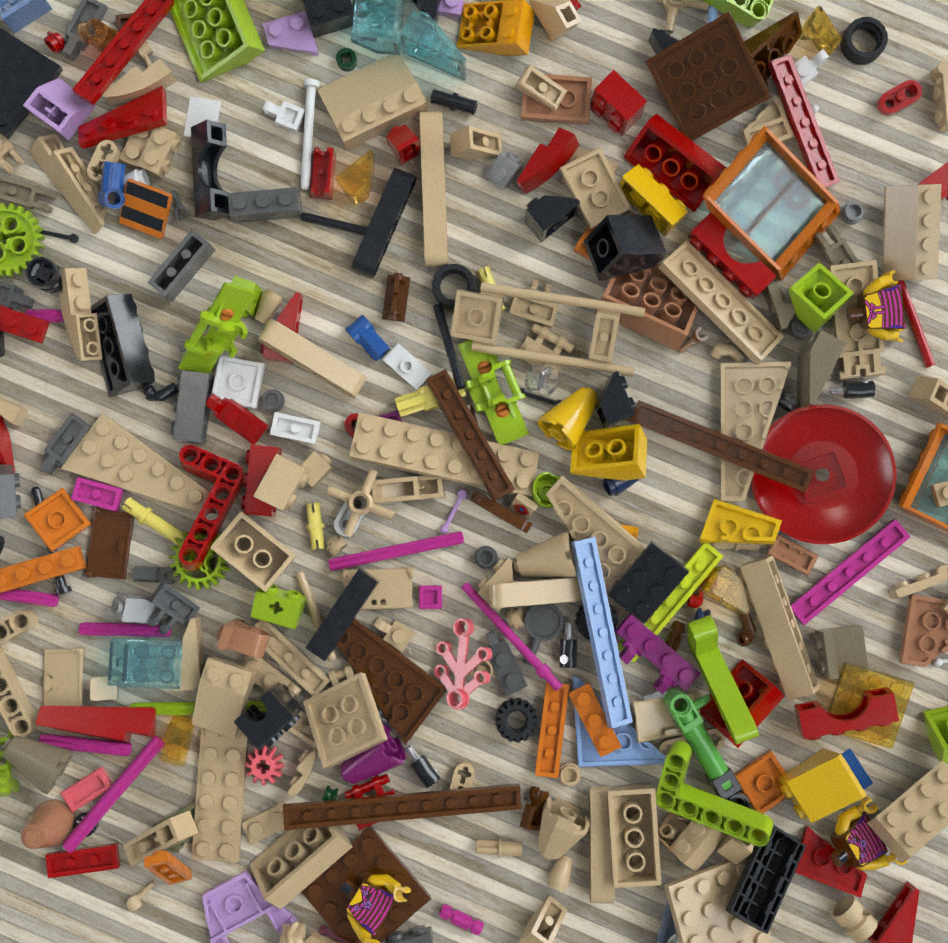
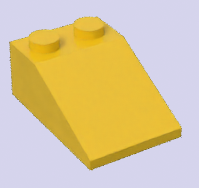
M640 424L584 431L576 447L572 450L570 473L573 475L621 481L646 478L647 437Z

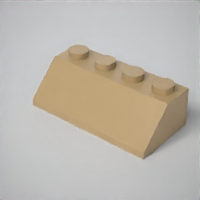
M942 184L884 187L882 274L895 270L896 273L892 274L893 280L938 279Z
M652 783L626 784L607 790L613 887L662 885L656 792Z
M341 826L288 830L251 862L249 866L264 900L282 909L353 846Z

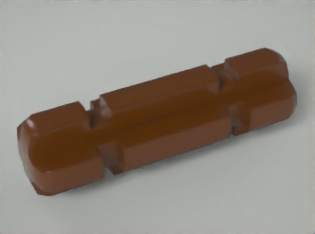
M679 621L673 622L672 632H669L665 642L675 652H677L682 639L681 633L683 634L686 625Z

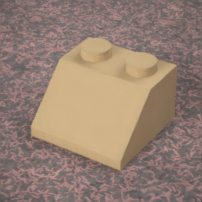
M276 454L254 497L282 511H287L288 508L292 509L298 498L295 494L299 487L303 488L308 481V469Z

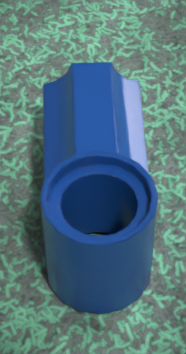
M103 161L101 190L97 197L99 204L104 208L118 209L125 202L123 194L124 164ZM110 192L115 196L113 204H110L107 200Z
M363 314L345 329L375 362L384 357L390 350L389 346L375 332L376 329Z

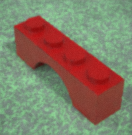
M710 212L688 235L689 242L697 250H701L713 266L719 267L723 271L722 275L729 282L733 281L739 287L738 290L744 297L753 300L774 280L776 275L761 260L746 264L731 258L724 246V235L727 227Z
M888 687L864 691L858 706L844 714L828 712L817 700L794 705L798 730L802 737L808 740H817L821 736L829 734L839 736L844 734L845 731L850 730L864 731L868 727L876 725L881 727L890 726L892 722L899 721L895 695Z

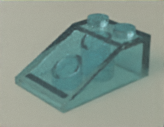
M412 10L401 33L403 53L465 81L466 58L430 15L422 11L418 13Z

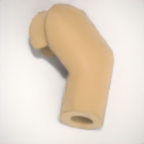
M717 343L710 351L714 359H720L721 356H729L736 363H740L746 357L731 343Z

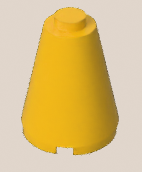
M590 387L579 388L540 416L537 422L539 429L548 439L551 437L557 440L556 445L567 451L573 450L598 404L597 393Z

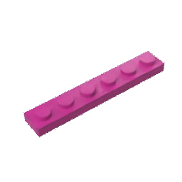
M892 519L793 601L790 605L794 616L802 625L807 624L911 536L896 519Z

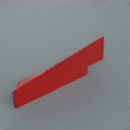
M41 706L35 725L130 743L132 734L147 737L155 736L156 709L152 707Z

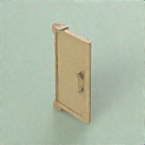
M413 567L364 569L380 580V582L361 610L412 608ZM343 569L345 588L357 570Z
M85 648L44 649L43 706H83V657Z
M698 690L685 693L692 701L700 698ZM664 697L631 702L638 743L683 735L665 708ZM682 698L675 701L674 708L681 705Z

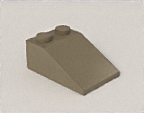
M823 330L811 334L808 339L804 338L798 349L801 351L798 356L797 399L800 402L797 406L798 409L802 407L808 408L815 404L846 345L845 342Z

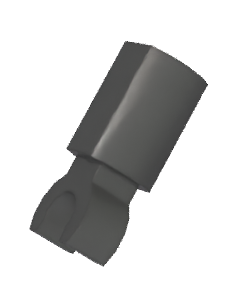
M135 566L133 569V581L158 583L161 580L166 584H173L175 580L167 579L166 574L168 571H176V568L165 567L160 570L159 567Z

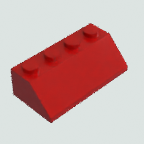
M655 114L646 122L623 156L632 165L637 166L639 164L642 168L645 167L650 170L655 181L659 184H664L669 189L671 195L682 201L693 212L704 201L703 196L706 189L713 185L720 177L721 172L727 168L658 114Z

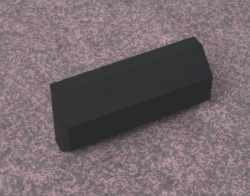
M773 825L768 844L765 846L754 845L753 851L747 860L725 910L742 922L768 934L806 845Z

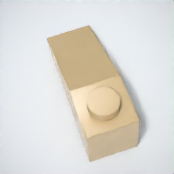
M917 376L908 397L921 406L948 418V384L939 378Z
M200 617L190 619L171 667V672H169V684L173 686V692L199 688L200 679L205 667Z
M189 810L165 820L123 844L131 867L143 862L144 857L151 856L153 852L167 850L199 832Z

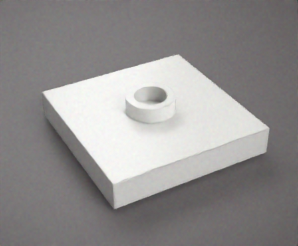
M220 355L211 395L214 393L222 400L224 397L229 400L232 398L243 407L257 409L266 365L264 363Z

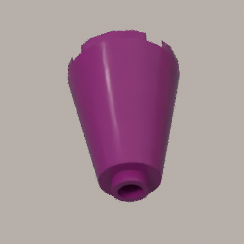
M382 723L388 740L345 760L341 764L340 774L344 781L355 784L405 763L403 761L406 759L405 749L398 737L393 739L390 735L392 731L390 727Z

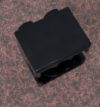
M280 682L274 684L259 698L265 704L267 712L260 711L253 704L234 721L236 726L257 749H261L265 745L267 748H270L284 734L281 731L282 729L287 732L301 718L299 716V713L302 711L301 705Z

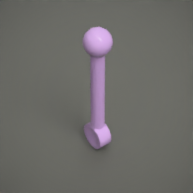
M460 490L458 492V498L445 524L440 527L441 533L446 534L449 532V525L462 499L466 497V491Z

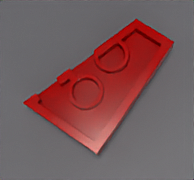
M805 826L800 842L805 844L806 848L795 873L861 898L867 874L856 867H847L845 864L841 867L836 866L830 858L831 854L836 850L811 828Z

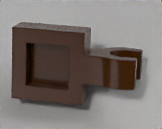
M536 786L530 788L529 797L531 804L526 803L520 827L526 830L540 831L543 805L549 796L548 791H542L540 787Z

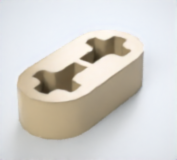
M110 140L100 142L91 158L87 174L97 184H101L102 175H96L94 172L100 169L103 171V161L117 163L119 160L120 150L115 143ZM111 149L113 153L106 156L104 150Z
M461 761L455 766L449 789H458L459 786L472 788L475 769L470 762ZM468 767V772L471 774L466 775L465 781L461 782V773L458 770Z

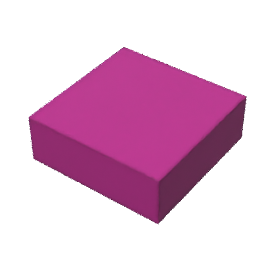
M442 585L419 586V609H442Z

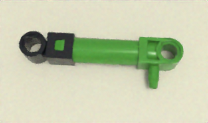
M679 689L669 690L664 696L665 708L691 746L692 751L706 773L705 777L714 793L729 801L738 798L737 804L750 808L749 799L740 791L742 790L741 785L731 768L723 760L703 725L704 721L698 712L700 708L711 701V697L706 694L692 701L688 695ZM682 698L681 705L674 708L675 701Z

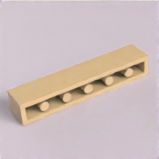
M773 555L745 563L740 566V576L749 590L748 599L751 605L755 607L757 613L756 621L758 626L762 627L764 644L772 655V667L778 672L782 693L786 695L787 700L815 694L820 686Z

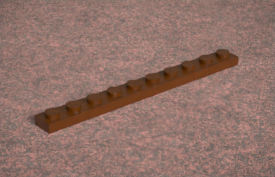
M518 783L283 804L284 830L522 809L520 785Z

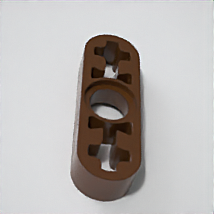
M476 490L470 498V501L526 534L533 525L528 520Z

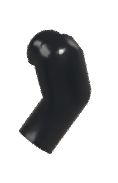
M173 382L161 390H155V387L152 385L143 389V394L146 396L145 399L148 401H165L179 392Z

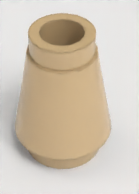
M266 289L264 293L262 292L254 318L267 324L268 320L271 319L282 305L281 300L283 296L270 289Z
M562 855L557 859L547 877L549 879L547 883L549 887L565 892L566 887H569L573 858Z

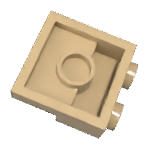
M164 127L131 135L119 160L163 179L164 175L168 174L171 169V160L174 154H177L180 150L181 138L177 133Z

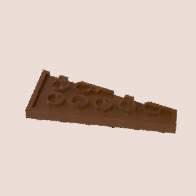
M355 618L337 646H339L357 674L360 672L366 674L375 702L382 709L406 746L447 689L441 682Z

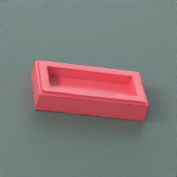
M102 766L60 794L73 813L106 792L113 783Z

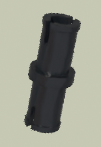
M433 89L430 103L448 107L453 112L458 110L475 115L478 100L461 97L459 93L455 92L450 94Z

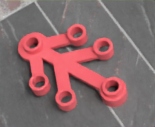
M468 618L457 619L453 625V631L459 637L457 660L451 652L452 645L449 641H440L436 646L437 653L443 656L448 665H437L434 668V674L437 678H440L447 689L446 700L448 705L454 710L465 709L469 703V695L480 685H486L490 681L489 673L483 670L477 671L474 674V679L465 685V677L482 661H489L492 658V650L489 647H480L477 649L476 654L467 662L469 636L474 631V624ZM443 645L446 646L445 652L442 649ZM483 650L486 652L485 658L482 656ZM441 668L444 670L443 675L440 673ZM450 668L455 674V684L449 677ZM481 674L484 676L483 682L480 680Z

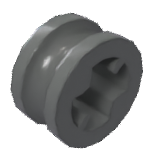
M783 391L778 405L784 410L792 412L795 410L794 406H798L800 402L791 394Z

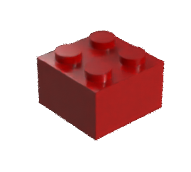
M613 69L594 89L590 106L592 112L597 117H602L614 133H619L623 136L641 118L647 100Z

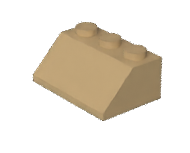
M241 511L210 547L264 592H267L296 558L293 552Z

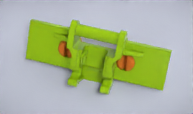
M226 282L223 283L211 307L208 306L207 311L200 313V320L190 338L185 340L183 346L186 352L178 365V369L210 374L224 350L229 353L231 358L235 357L237 353L234 345L236 337L240 334V338L245 339L248 335L245 324L240 320L253 299L255 291ZM208 324H209L210 326H209V328H208L206 334L203 335L204 331L206 330V328H207V326H208Z
M473 340L458 344L471 377V381L465 382L466 389L469 390L473 399L476 413L485 411L497 442L505 445L529 435L516 403L526 398L524 393H521L510 366L512 364L511 360L507 359L499 362L497 355L472 351ZM503 371L513 395L512 398H505L496 379L495 372Z

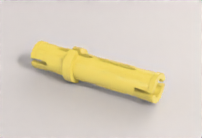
M132 497L125 501L124 504L126 505L122 506V510L137 518L140 524H146L178 546L179 544L175 541L176 538H180L182 542L184 541L183 532L153 513V509L144 507L133 500Z

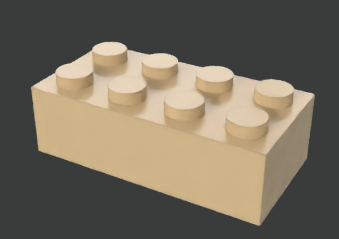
M943 760L932 767L867 823L901 863L911 858L948 825V765Z

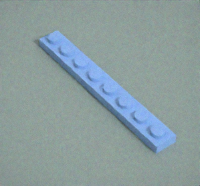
M590 537L570 543L607 725L609 728H615L632 723L633 721L596 538Z

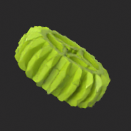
M188 532L182 533L184 541L188 535ZM200 533L196 536L195 539L205 540L207 538V535L204 533ZM217 534V536H216L214 542L218 539V537H219L221 534ZM176 538L175 541L179 546H171V550L176 551V554L169 555V559H175V563L170 564L169 567L177 568L173 576L182 575L179 583L182 584L187 581V588H192L195 584L196 590H201L203 585L205 589H210L211 582L215 586L219 584L217 577L222 580L226 578L222 571L231 570L229 566L225 565L227 561L220 555H218V563L215 570H212L211 559L216 555V552L210 548L204 563L200 566L201 571L205 572L207 577H196L185 570L180 563L178 554L184 541L182 542L180 538ZM190 554V559L187 562L194 561L197 556Z

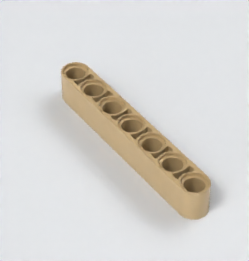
M420 112L425 267H443L448 265L443 112Z

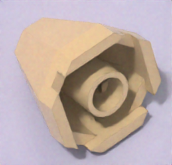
M547 798L543 805L537 849L540 851V855L548 860L559 859L586 835L590 827V818L586 814L583 818L580 815L582 810L578 806L561 798H555L554 802H551L552 798Z

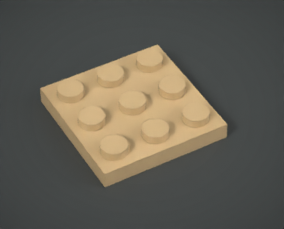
M360 672L303 701L324 769H329L388 740L365 673Z

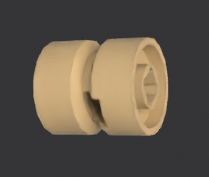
M847 895L835 904L831 911V916L841 927H846V933L855 942L859 943L868 939L873 934L878 922L867 910H863V905L853 895Z

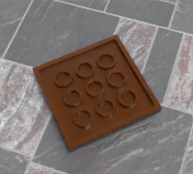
M730 11L645 61L681 133L692 141L772 97Z
M369 826L351 842L353 847L301 892L344 943H362L347 917L346 907L350 898L339 892L346 879L359 886L364 876L388 874L399 882L401 887L407 886L411 889L410 893L402 892L403 897L407 901H396L375 937L371 936V939H377L380 943L431 900V895L376 830Z

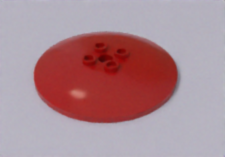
M823 404L813 405L808 408L802 407L782 416L770 426L762 449L814 470L815 472L806 493L757 473H754L751 481L755 500L762 513L766 516L782 520L779 529L781 532L807 543L836 544L863 534L884 515L894 495L897 469L890 444L874 423L851 409ZM824 468L828 470L830 474L828 480L821 482L816 479L815 473L818 469Z

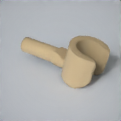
M145 41L138 52L148 68L152 65L148 56L154 52L147 41Z
M153 881L141 891L129 897L126 905L130 912L142 906L140 898L155 886Z

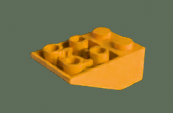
M525 0L464 3L457 48L504 56L528 55L535 11Z

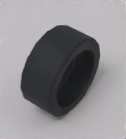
M861 17L855 19L844 31L840 48L843 55L850 62L857 65H866L875 61L885 50L888 43V33L885 26L879 20L872 17ZM856 30L869 31L875 37L877 44L872 52L859 51L853 45L851 37Z
M448 264L440 268L434 275L432 288L437 302L444 308L454 310L455 300L447 299L441 292L440 285L444 277L449 274L461 275L467 282V291L475 292V279L471 271L459 264Z

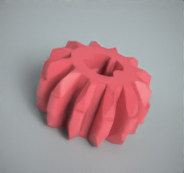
M266 745L262 750L255 747L254 753L250 752L247 755L250 761L245 762L244 766L251 768L246 775L251 776L254 774L253 783H256L260 778L262 786H265L268 780L273 784L276 781V777L282 776L283 772L280 769L285 767V763L279 762L283 758L282 753L277 756L274 754L277 751V747H273L271 751H269ZM263 760H265L267 765H270L267 769H264V765H260Z

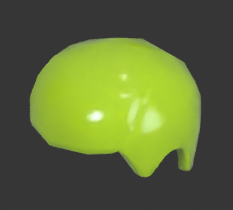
M544 472L535 478L531 487L532 499L535 503L544 508H553L546 493L560 478L559 476L553 475L550 472Z

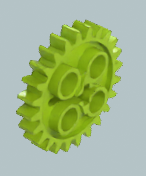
M4 203L0 204V252L3 251V256L0 259L1 278H4L5 274L13 278L14 272L19 276H23L22 269L26 270L29 262L35 257H43L38 250L45 249V246L40 243V241L46 239L45 236L39 234L44 230L43 227L37 225L40 221L33 217L30 211L25 212V208L22 206L17 208L13 203H10L9 207ZM17 222V227L11 230V225ZM25 243V248L22 251H18L20 244Z

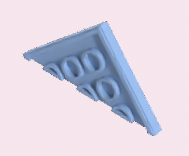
M573 676V690L585 684L580 678ZM596 694V696H597V698H598V700H599V702H600V704H601V706H602V708H603V710H604L602 698L599 697V696ZM575 708L578 767L664 764L666 756L649 741L638 743L636 729L629 723L613 728L622 747L600 757Z

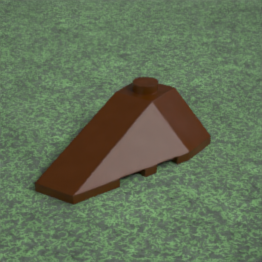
M798 12L791 13L745 41L766 86L769 85L767 80L771 76L767 64L772 60L783 57L784 54H789L803 33Z

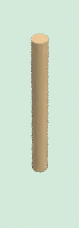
M301 572L295 576L303 596H307L306 605L317 631L323 620L305 573ZM334 651L327 659L328 661L337 658Z

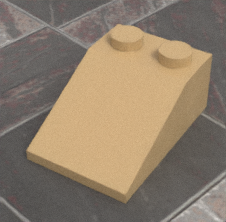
M216 656L207 658L199 683L191 724L236 738L239 728L234 721L246 710L258 670Z

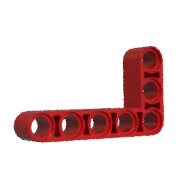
M186 445L179 452V459L183 469L215 483L178 554L182 567L187 571H195L200 568L243 486L244 477L240 465L197 446ZM188 456L196 457V459L191 462L185 460ZM212 464L218 466L213 471L206 469L207 466ZM233 473L239 475L235 480L227 478L228 475ZM221 493L229 495L224 500L217 499V496ZM210 513H216L218 515V517L214 520L206 519L207 515ZM200 533L207 535V538L203 541L195 539ZM188 554H195L197 556L192 562L184 560Z

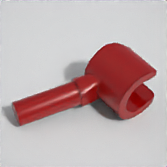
M704 579L697 595L692 594L688 598V607L698 608L702 605L704 592L710 582L709 579Z

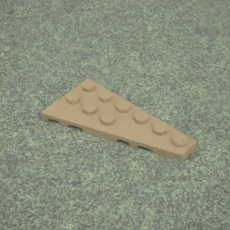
M792 361L760 362L758 365L754 362L721 363L722 434L763 449ZM721 459V501H745L754 472Z
M103 413L61 467L63 470L198 513L210 493L208 489Z
M561 476L547 491L546 495L575 541L590 537L596 538L606 593L608 594L610 589L646 547L564 476ZM609 597L622 618L628 611Z

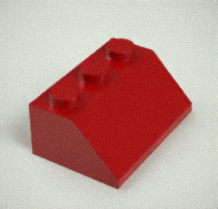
M742 659L730 673L758 727L785 696L772 682ZM710 694L711 701L700 708V715L733 745L739 748L743 743L738 745L734 743Z

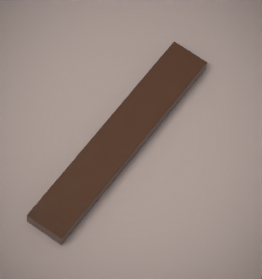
M444 369L425 379L426 385L492 500L495 502L513 492L515 488L447 370Z

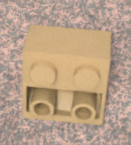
M672 812L658 827L659 840L683 864L695 872L726 837L723 832Z

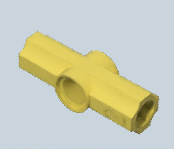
M427 385L420 387L416 392L395 398L401 418L423 410L426 412L439 408ZM465 389L458 390L462 398L466 396Z

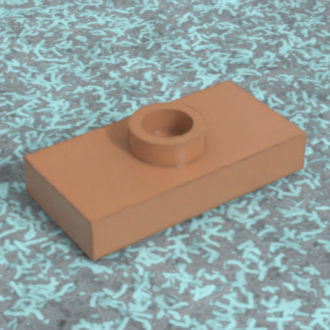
M777 534L775 543L770 544L766 555H773L775 560L806 576H809L819 556Z

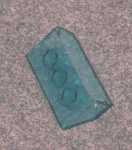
M355 0L351 42L377 54L400 55L405 0Z

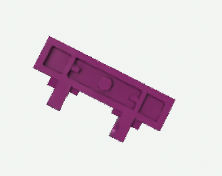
M629 613L615 630L616 633L625 639L622 643L624 649L619 653L620 659L628 665L637 654L638 656L644 655L659 668L658 673L661 675L652 686L661 694L670 686L674 688L676 684L687 691L701 673L632 614Z

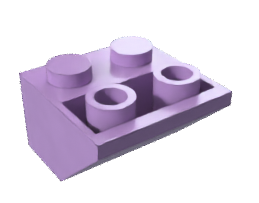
M57 78L37 87L23 106L67 141H70L77 132L78 126L83 124L96 105L92 106L76 96L71 86Z

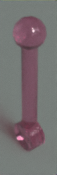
M326 926L319 928L321 935H327L340 943H350L330 932Z

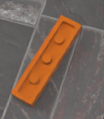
M81 546L0 568V594L86 569Z
M547 681L545 683L535 776L558 778L569 693L568 683H561L563 686L557 691Z

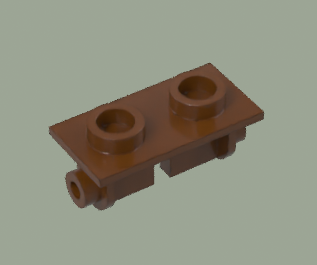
M402 273L388 274L382 320L405 322L410 277H405Z

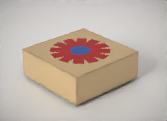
M518 493L508 509L528 520L538 507V504L525 495Z

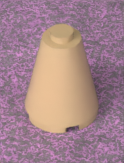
M563 532L518 553L517 559L513 560L516 573L519 572L521 576L577 577L570 543L574 540L570 533Z

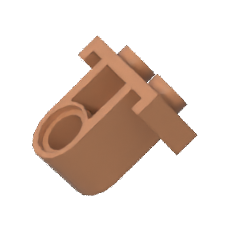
M239 618L225 624L224 627H220L216 637L219 640L217 648L225 651L228 648L251 657L263 658L270 633L245 624L246 621Z

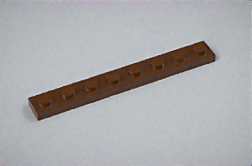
M640 400L637 402L636 410L634 411L635 415L630 419V422L640 424L641 427L806 493L815 472Z

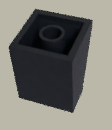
M606 215L584 240L598 281L653 268L667 255L652 215Z

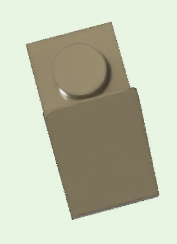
M777 283L768 285L763 290V294L774 326L781 332L788 327L795 309L792 302L783 303L785 300L784 293L781 288H778Z

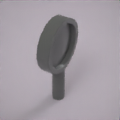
M552 603L532 605L525 614L526 630L533 637L529 649L535 656L541 641L554 639L563 629L564 619L562 612ZM525 658L523 662L531 665Z

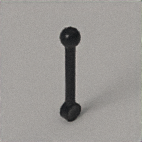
M46 230L39 233L67 239L72 243L79 241V237L76 234L65 235Z
M520 388L521 393H524L525 396L555 406L562 401L529 393L524 388Z

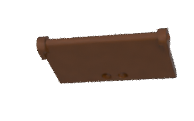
M93 507L92 512L94 513L84 576L87 578L105 577L126 580L134 516L127 512Z

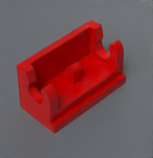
M318 147L314 148L310 198L333 200L336 153L332 147H327L326 151H320Z

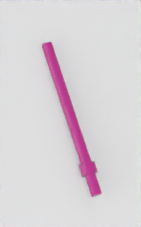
M468 582L465 583L461 589L537 670L535 673L541 679L544 678L555 691L560 689L563 685L550 672L552 669L535 656Z

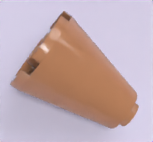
M50 799L40 803L32 811L21 833L22 843L30 849L61 846L63 841L74 830L75 812L72 813L70 808L58 799Z

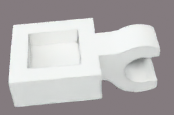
M824 49L810 61L805 55L794 63L803 86L817 77L819 73L816 68L825 63L829 57Z
M266 101L263 106L264 114L276 117V125L297 133L305 115V109L283 101L281 107L269 101Z

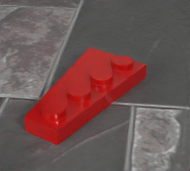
M163 86L156 88L78 126V144L82 149L96 146L104 140L114 141L166 126L167 101L165 89Z

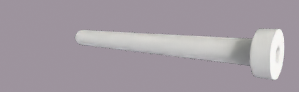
M305 79L303 87L307 90L300 184L302 190H308L310 187L315 92L319 89L320 83L315 79Z

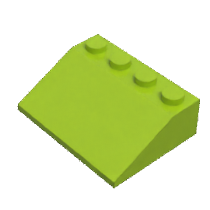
M174 0L175 5L170 11L200 82H205L245 65L265 51L244 0Z

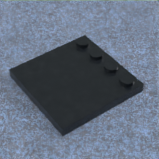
M0 28V134L9 139L30 113L23 106L37 87L57 79L63 69L59 64Z

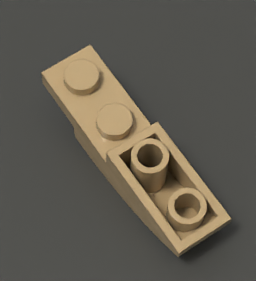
M86 268L60 269L63 293H59V299L66 331L73 350L79 361L101 360L102 352L97 313L92 314Z

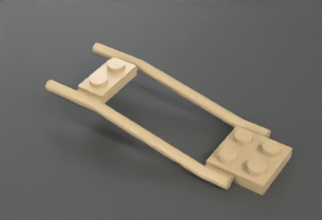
M484 282L481 283L480 293L457 290L450 336L473 340L472 351L609 373L618 371L620 375L633 377L635 368L612 364L620 316L622 313L644 317L646 308ZM504 296L598 309L589 359L496 346Z

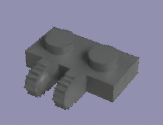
M161 582L148 600V602L158 608L149 617L148 625L151 627L156 626L166 613L169 616L164 619L158 630L162 635L167 634L176 621L187 627L190 619L194 618L200 607L168 584Z

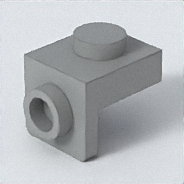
M505 151L498 155L485 176L503 190L515 173L523 167V164L515 153Z

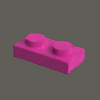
M77 477L71 499L118 511L124 489Z

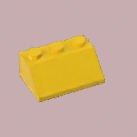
M638 164L622 176L619 185L627 201L642 215H652L657 230L664 237L688 213L685 210L686 206L679 199L675 200L669 194V189L664 184H659L655 181L653 174L647 168H642Z

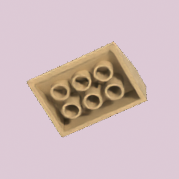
M398 51L317 89L346 151L391 130L395 126H400L420 116V112H428L427 102Z

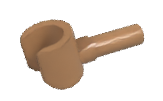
M703 327L698 328L692 334V338L678 350L680 354L696 343L701 344L708 338L709 335L704 338L698 336V332Z

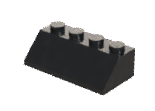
M132 293L106 295L91 306L92 314L97 313L102 359L99 361L108 395L113 397L145 388L154 383L155 372L151 367L149 350L144 341L143 328L139 322L137 306L133 300Z

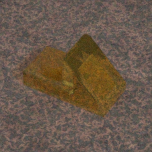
M817 6L806 20L799 37L800 40H812L818 51L820 52L824 49L828 56L831 55L842 40L822 6Z
M173 715L162 740L165 742L161 761L179 766L186 765L195 725L191 724L192 718Z

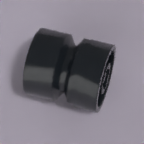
M36 257L29 262L26 268V277L30 283L48 293H57L63 289L60 270L63 268L45 257Z

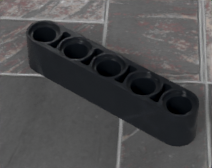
M394 168L355 255L351 267L352 270L371 278L375 277L417 179L416 176Z

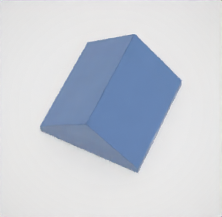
M0 0V17L14 33L52 10L47 0Z

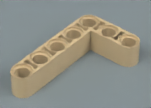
M28 609L16 611L0 620V628L3 626L6 629L5 637L0 634V681L4 679L7 683L6 689H3L0 685V712L12 735L21 737L28 736L37 731L39 725H35L37 715L1 646L37 626L38 615L33 610ZM22 615L27 618L26 626L21 624ZM12 699L17 702L16 710L11 707ZM22 720L28 724L27 731L21 726Z

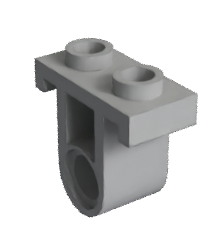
M118 592V597L113 599L111 610L114 611V615L122 622L131 623L132 621L148 624L149 617L158 608L148 602L150 599L148 597Z

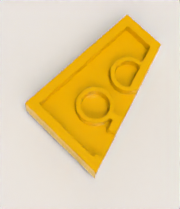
M714 499L699 542L774 544L782 520Z

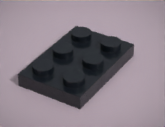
M651 541L610 589L607 596L645 624L689 573V569L655 542Z

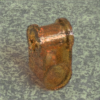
M98 19L83 21L78 26L80 38L97 48L100 52L104 51L119 32ZM89 25H92L95 29L94 37L88 32Z

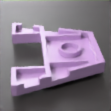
M246 870L205 891L202 895L206 922L209 927L210 943H230L226 934L265 913L268 914L278 934L282 933L283 924L292 925V923L298 922V919L285 906L280 909L265 901L256 879Z

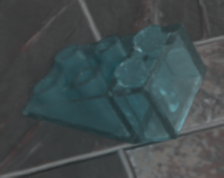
M110 638L107 685L180 689L183 641Z

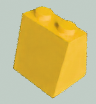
M821 749L788 771L786 775L778 778L782 785L780 790L794 804V807H792L794 813L799 819H804L810 823L867 796L842 754L827 749Z

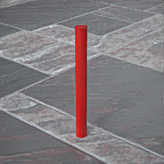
M900 280L898 284H901L903 306L925 366L926 368L935 365L905 281Z

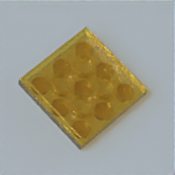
M844 662L828 712L834 714L850 712L858 706L864 691L888 687L895 695L899 721L892 722L890 726L885 727L871 726L864 731H845L842 735L893 749L915 684L910 680Z

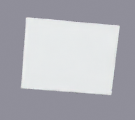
M190 97L184 136L191 137V127L205 120L218 122L221 101Z

